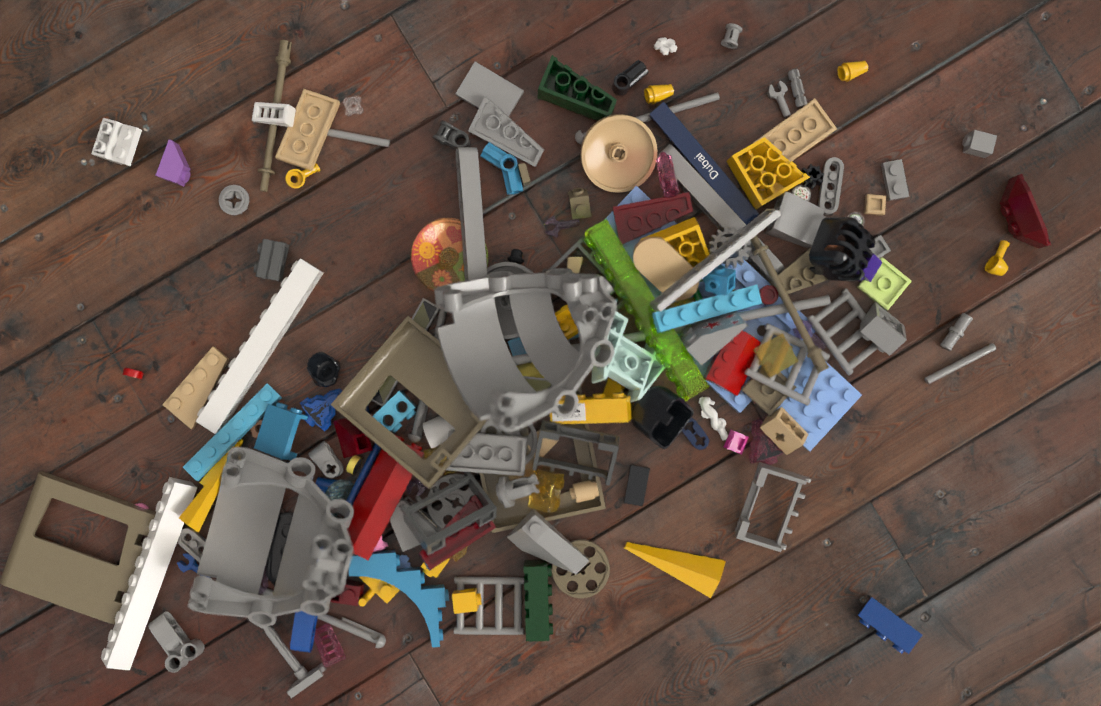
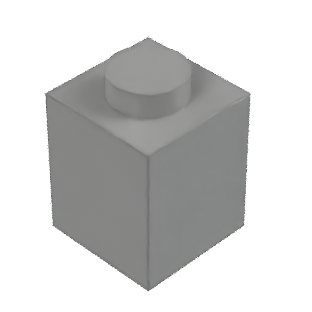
M978 130L968 133L962 142L964 146L963 153L982 158L992 155L997 135Z

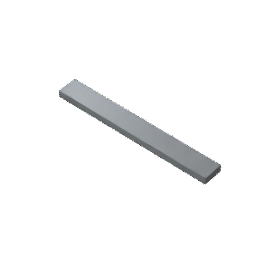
M767 208L651 301L649 304L651 308L659 312L664 310L781 216L779 210Z

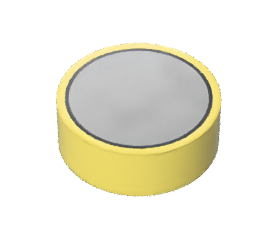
M352 456L346 471L355 475L361 466L362 457Z

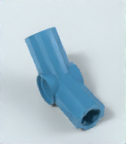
M489 142L483 149L480 157L502 170L507 195L523 192L517 159ZM512 161L514 166L511 169H507L504 167V163Z

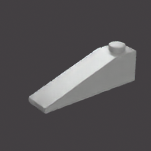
M534 508L507 535V538L520 550L574 574H577L589 562V559Z

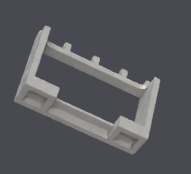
M759 462L734 531L736 538L781 552L782 549L786 550L787 545L781 543L784 533L792 534L793 531L787 527L791 515L798 517L799 512L793 510L797 498L805 499L806 495L800 492L803 484L810 483L812 479ZM768 473L797 482L776 541L747 532L750 525L749 518L760 487L764 486Z

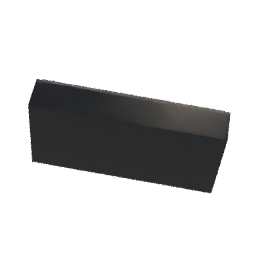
M630 465L624 503L643 506L650 468Z

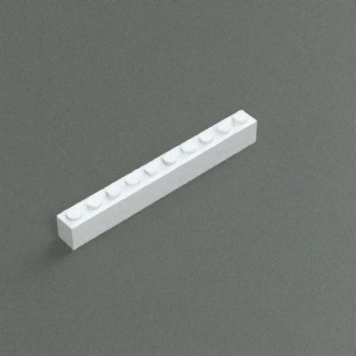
M300 259L294 262L291 267V274L281 282L280 286L282 288L278 294L275 293L270 300L271 305L260 315L261 320L258 325L251 329L248 341H245L240 346L239 355L237 358L232 359L228 366L230 369L219 379V386L216 391L213 390L210 393L207 405L199 410L196 422L214 434L229 422L324 272L305 260Z
M169 477L168 482L163 486V496L156 505V515L149 524V534L143 540V550L136 559V569L129 578V588L122 597L121 609L116 613L114 628L110 630L108 635L109 642L101 654V659L106 668L130 670L184 525V522L179 517L193 501L197 487L190 481Z

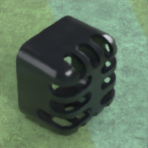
M826 217L822 219L809 253L810 263L814 266L810 267L809 270L814 274L824 275L830 281L861 280L865 274L862 269L867 268L869 263L866 258H870L872 255V251L869 248L875 247L876 241L874 236L870 235V232L853 217ZM840 235H843L846 242L842 240H837V238ZM828 245H841L845 247L843 253L825 250Z

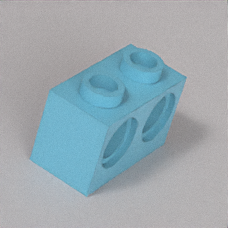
M399 390L373 417L395 434L402 427L400 423L405 418L409 420L416 414L415 409L418 406L402 390ZM401 401H404L408 406L405 412H401L398 408ZM387 415H391L394 419L391 426L385 423Z

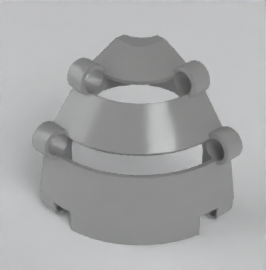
M567 268L551 269L545 273L523 274L497 271L487 274L484 278L451 283L434 288L436 307L452 313L453 323L436 327V332L453 381L466 404L480 421L491 418L495 426L506 432L519 430L549 413L562 418L573 415L577 410L579 402L578 396L575 393L593 366L605 367L614 357V346L607 338L617 310L616 300L607 292L603 276L572 273V270ZM551 293L567 301L571 316L578 328L580 352L570 344L558 324L552 305ZM510 296L512 313L522 344L536 369L553 385L552 387L536 392L517 368L501 331L494 297ZM600 345V346H601L600 353H599V355L595 358V357H594V352H595L596 348ZM565 395L564 404L558 408L560 398Z
M242 447L231 448L227 455L226 464L223 467L221 485L197 571L198 575L203 576H197L194 579L188 607L191 610L206 614L245 617L251 623L258 626L274 625L277 616L299 611L315 616L326 614L329 611L331 598L341 593L344 589L352 559L353 546L347 532L354 514L352 505L343 499L331 501L313 482L315 466L306 458H294L289 463H286L252 449ZM301 471L307 476H297L293 472ZM286 488H290L299 493L287 536L273 596L258 595ZM331 513H340L343 516H345V518L337 519L333 517Z

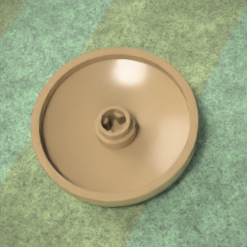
M615 114L600 119L587 131L581 145L580 157L586 175L596 186L609 192L621 193L633 190L635 186H640L648 179L654 170L658 151L655 137L646 124L630 115Z

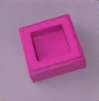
M730 430L724 448L742 455L749 437Z

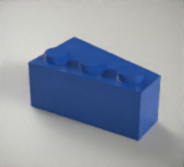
M870 597L858 614L860 617L859 622L867 628L870 626L874 627L877 630L875 634L884 641L887 638L894 643L892 647L901 654L904 651L909 654L922 637L921 633L873 597Z

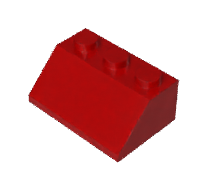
M742 330L714 355L703 379L738 396L748 377L745 375V371L747 368L750 369L761 342Z

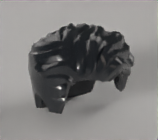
M318 352L309 358L307 370L317 386L329 387L337 382L340 363L333 357L323 352Z

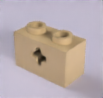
M783 407L774 411L771 416L768 415L760 426L764 434L786 455L803 446L809 435Z

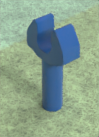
M188 552L184 553L183 556L189 560V564L179 561L177 562L179 569L182 572L193 570L197 573L199 565L196 559Z

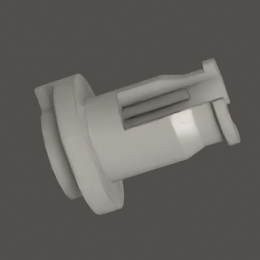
M532 474L530 477H521L510 480L507 476L500 477L496 484V493L500 503L504 505V508L512 507L515 505V499L529 496L534 492L539 493V489L535 486L539 484L538 478L535 474Z

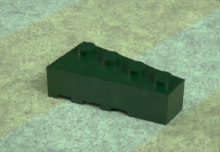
M553 55L551 56L539 85L537 98L596 121L613 114L617 99L598 86L592 85L588 82V79L582 75L579 76L572 71V68L559 62Z
M524 560L526 642L549 641V635H553V623H549V615H553L552 603L548 602V596H552V584H548V577H552L551 565H548L547 561Z

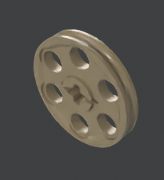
M585 539L572 540L570 542L583 554L584 549L588 546L595 549V554L591 557L586 556L590 564H586L584 573L579 571L577 574H573L567 571L564 575H560L556 572L557 566L552 564L553 578L558 588L568 596L588 598L600 592L606 585L610 574L609 561L603 549L596 543ZM599 562L604 563L606 566L605 570L601 573L596 572L594 569L595 565ZM588 580L596 581L597 586L595 589L589 590L586 587ZM575 581L578 587L576 590L570 591L567 588V583Z

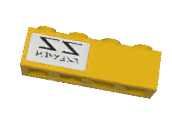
M623 392L612 393V396H605V393L593 394V397H586L585 394H576L579 402L577 410L573 415L562 418L550 413V422L559 424L629 422L632 419L630 395L624 396ZM565 395L560 398L558 408L564 404Z

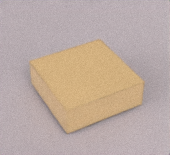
M865 195L864 214L885 215L886 196Z

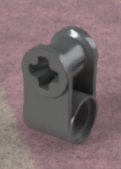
M443 120L440 122L441 126L437 134L432 137L437 142L455 150L457 147L471 146L470 139L464 131ZM460 138L466 139L463 145H457V140Z

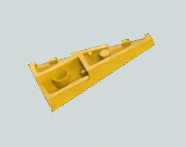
M240 439L233 447H241L243 440ZM228 452L200 481V484L204 487L179 517L181 521L198 533L219 492L222 471L226 464Z
M626 542L624 549L709 598L712 597L721 580L726 563L723 559L650 547L648 545Z

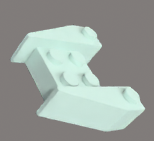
M616 311L607 338L614 346V357L605 367L593 366L591 382L595 384L609 377L629 389L630 401L634 402L643 397L666 368L674 347L658 338L647 342L644 349L623 336L628 318ZM600 345L596 348V350H595V352H594V357H595V358H596V357L599 355V353H600V349H601V346H600Z

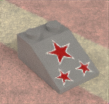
M734 311L687 326L679 337L688 352L703 365L748 325L739 313Z

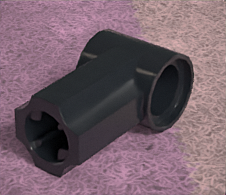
M637 60L624 72L617 74L612 85L613 92L618 96L627 94L631 87L649 73L646 65L642 61ZM624 82L626 86L619 87L617 83Z

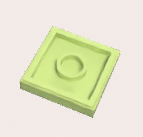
M881 257L879 259L882 261V264L872 281L862 280L857 285V288L888 311L911 283V280Z

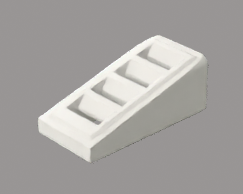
M255 102L252 121L293 127L296 110L289 104ZM262 108H264L263 117H261Z

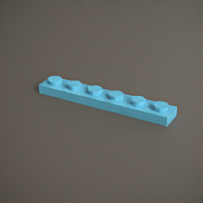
M753 285L732 291L728 295H717L661 312L652 313L656 331L659 333L762 303L758 285Z
M267 383L183 468L196 481H199L265 415L267 405H275L282 397Z

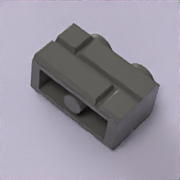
M263 239L257 249V253L260 256L259 261H256L254 264L255 277L282 282L289 245L283 242Z

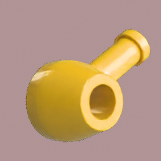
M315 163L312 171L291 169L285 176L286 184L294 189L302 187L306 177L320 171L319 166ZM291 177H295L297 182L292 183Z
M1000 241L996 254L987 261L985 271L998 276H1003L1008 271V265L1002 259L1010 245L1008 241Z

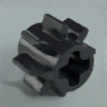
M810 164L807 169L803 168L801 170L802 173H806L810 177L802 182L804 184L803 187H811L813 190L816 185L820 186L823 182L821 178L824 176V173H821L820 166L816 167Z

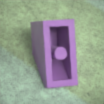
M168 140L156 176L184 187L190 178V167L179 144Z

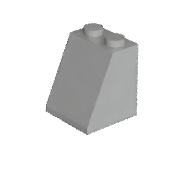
M785 191L777 198L774 209L779 210L781 216L767 226L765 234L810 248L822 219L826 217L823 215L825 209Z

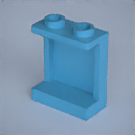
M277 402L276 405L268 404L254 448L283 460H292L297 456V453L290 450L300 419L307 420L308 416L301 414L302 410L293 407L287 409L288 405Z

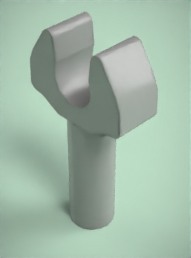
M779 81L777 85L780 92H775L773 86L770 85L767 95L769 99L774 98L777 100L785 118L791 115L784 98L788 88L782 81Z

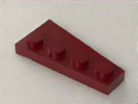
M689 192L612 208L620 246L693 212Z
M474 495L444 528L481 509L483 506L477 496ZM493 521L481 527L474 522L445 538L446 546L429 556L423 549L419 556L430 571L495 529L496 526Z

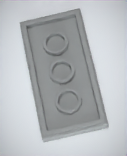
M449 430V432H448V438H449L455 431H450V430ZM477 433L446 470L524 476L527 436Z

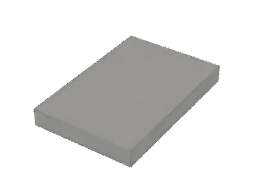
M474 62L457 90L456 96L478 109L486 96L509 117L523 95L524 90Z

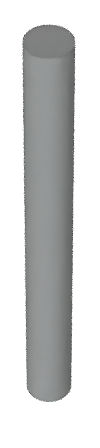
M329 129L327 136L384 147L390 146V140L335 129Z
M991 343L925 377V382L930 384L995 351V344Z

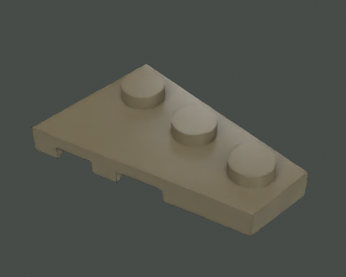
M808 248L778 273L788 294L828 280L824 275H817L809 270L810 267H814L809 260L811 248ZM770 280L769 283L774 286L772 280Z

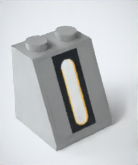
M409 496L401 497L390 518L402 552L420 545L405 523L403 513L399 508L401 504H404L406 508L415 504ZM422 508L411 514L427 538L442 530Z

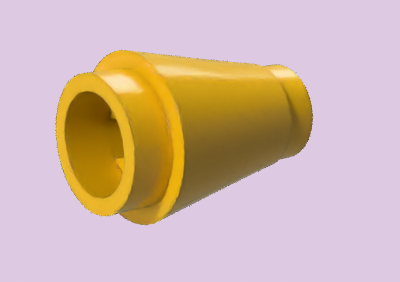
M866 61L842 63L837 70L838 77L841 81L848 82L867 72L868 64Z
M671 84L649 85L648 88L644 89V97L648 104H655L674 95Z

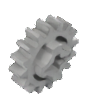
M725 226L723 232L718 229L716 235H712V241L708 245L711 248L709 249V254L714 252L717 246L719 248L737 233L734 226H732L731 230H728ZM748 241L722 262L725 264V268L732 265L734 269L737 263L741 266L743 265L744 260L748 259V254L751 252L752 248L748 247L751 241Z

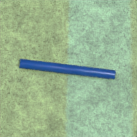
M376 443L346 500L351 505L354 504L381 449Z

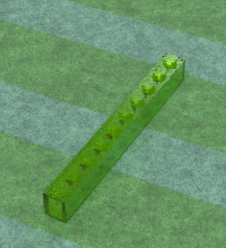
M607 219L587 229L584 234L586 245L589 248L592 247L597 263L603 265L606 278L614 283L616 294L619 298H623L626 303L624 306L627 312L632 314L636 320V327L645 334L647 345L650 348L653 347L658 363L664 365L667 370L665 372L666 376L671 382L675 383L677 387L676 392L679 397L687 401L709 388L708 383L674 328L657 333L652 313L659 311L653 310L649 305L655 297Z

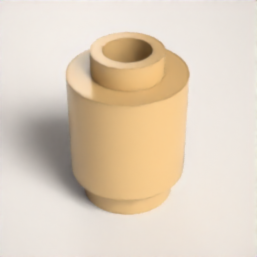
M591 480L574 483L572 484L573 488H569L571 499H575L576 503L592 500L599 496L596 481L591 482Z

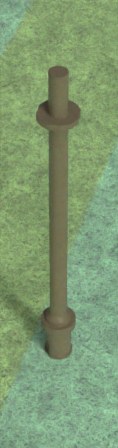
M280 40L278 56L275 59L278 64L273 103L281 104L286 67L291 64V59L289 58L292 42L287 40ZM272 124L269 125L263 168L258 169V172L262 173L260 191L262 192L268 191L270 175H275V171L271 170L277 125Z
M754 236L751 239L755 248L752 254L754 256L759 255L808 349L807 357L813 362L817 373L828 369L829 366L821 354L822 349L814 345L766 253V250L769 248L768 245L762 246L758 236Z

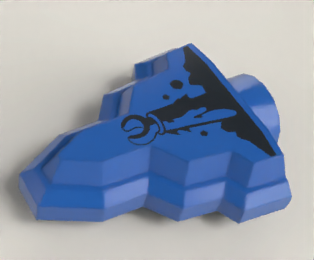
M342 389L329 391L324 396L307 397L300 402L306 412L304 415L308 416L305 421L311 427L317 425L325 432L332 425L331 420L336 415V409L331 404L342 392Z

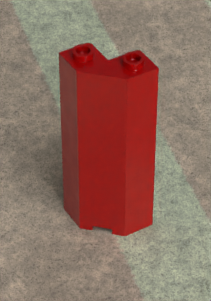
M394 434L397 438L404 442L405 439ZM411 443L410 446L407 445L421 458L423 457L422 447ZM383 449L352 505L354 514L347 529L353 546V553L368 561L413 476Z

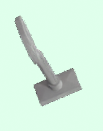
M259 626L265 630L266 635L293 669L294 675L298 679L290 685L287 691L291 698L324 675L322 672L326 668L322 663L308 672L304 666L300 665L271 626Z

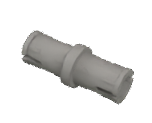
M962 313L954 326L949 328L950 332L940 345L946 350L951 351L959 338L964 336L963 332L973 318Z

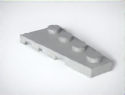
M484 97L468 131L536 167L545 149L489 98Z

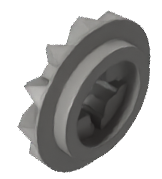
M229 185L221 191L219 205L225 213L235 216L242 214L248 209L250 202L249 193L243 187ZM236 195V198L242 201L236 202V205L234 206L232 202L227 200L234 199V196Z

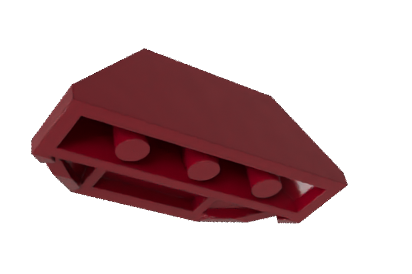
M1019 174L1010 178L1000 201V210L1008 222L1009 232L1015 239L1036 248L1051 245L1045 223L1023 175Z

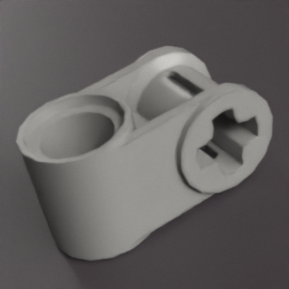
M325 441L308 453L311 460L326 477L334 478L343 473V464ZM335 465V472H330V470L332 469L331 466Z

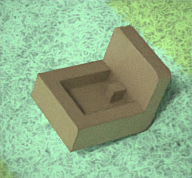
M575 188L569 191L568 196L572 219L591 217L587 189Z

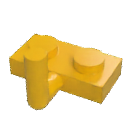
M360 576L359 578L370 589L361 597L358 603L360 606H365L375 594L388 603L400 590L382 580Z

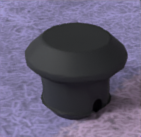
M513 249L511 256L507 260L522 264L524 263L522 258L523 252L519 249Z

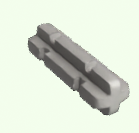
M791 70L788 72V77L791 80L794 98L796 97L795 104L797 107L805 106L807 100L806 96H804L805 92L802 81L799 79V70Z

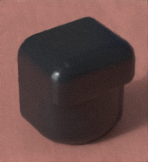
M660 385L652 386L640 400L634 402L631 411V421L640 433L661 449H667L690 421L694 410L670 389Z

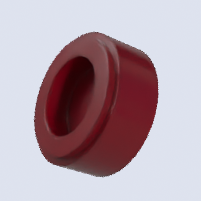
M766 285L759 290L762 304L770 305L777 301L778 291L774 286Z

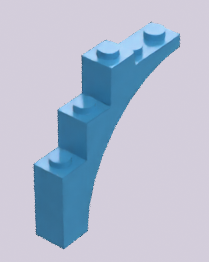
M395 550L374 552L369 561L353 553L349 565V576H365L379 579L404 592L417 605L424 616L429 629L432 648L440 647V641H443V630L439 629V621H442V610L438 608L446 607L445 601H449L448 589H445L444 584L421 586V584H425L424 572H420V567L396 569V567L400 566V554L396 555Z

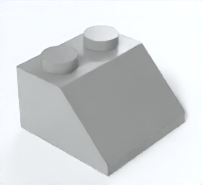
M877 302L871 306L860 323L861 336L867 341L871 340L880 352H886L889 356L907 340L905 326Z

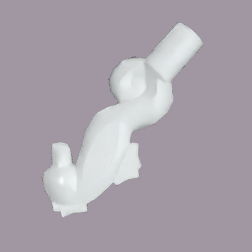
M701 396L699 399L702 409L701 416L707 419L710 418L713 430L718 431L722 441L726 440L728 437L725 429L726 421L723 418H718L717 411L710 406L714 405L715 401H712L710 397Z

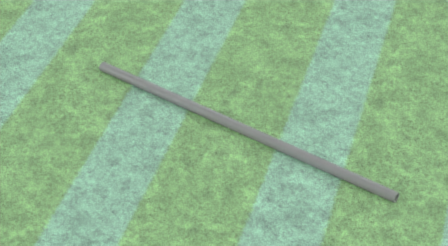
M829 295L792 303L796 310L799 311L830 305L831 301ZM784 304L738 313L744 321L789 312ZM694 323L657 333L655 328L624 334L623 336L634 343L680 334L687 326H691ZM580 343L572 344L580 352ZM527 353L512 356L516 365L532 362Z

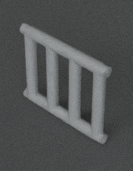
M845 288L842 290V294L832 301L830 305H827L816 315L808 316L807 319L847 375H851L854 372L853 369L876 351L877 348L875 343H872L850 362H847L841 353L862 337L860 329L838 347L831 340L830 337L858 316L862 321L866 316L858 302L848 289ZM847 301L853 310L825 331L819 321Z
M767 323L765 325V335L750 369H746L745 375L808 406L811 401L809 396L819 375L815 366L811 371L802 394L792 390L808 349L803 340ZM774 334L782 338L783 342L766 377L758 373L757 370ZM791 343L799 347L800 351L785 385H782L774 380ZM822 350L821 354L827 361L830 354Z
M454 577L457 590H464L465 584H476L477 593H481L482 605H479L478 611H476V627H464V613H458L456 627H454L453 631L454 634L524 635V627H522V584H524V577ZM484 584L495 585V627H483ZM503 585H514V627H502Z

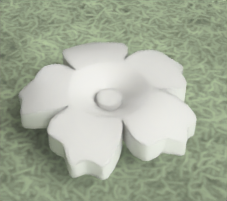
M658 38L654 45L655 50L660 49L663 55H668L669 52L673 53L677 50L675 41L670 38Z

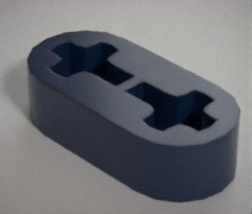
M691 418L689 422L692 421L691 427L694 432H691L689 429H683L682 433L693 447L699 450L705 449L709 444V438L696 420ZM695 434L705 438L703 445H696L697 439L694 436Z

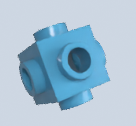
M718 265L704 277L705 291L712 292L715 295H728L735 288L736 270Z

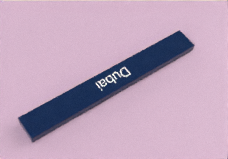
M665 102L661 103L648 115L689 164L746 225L760 215Z

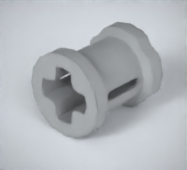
M732 23L726 24V34L721 41V45L726 48L736 49L742 27Z

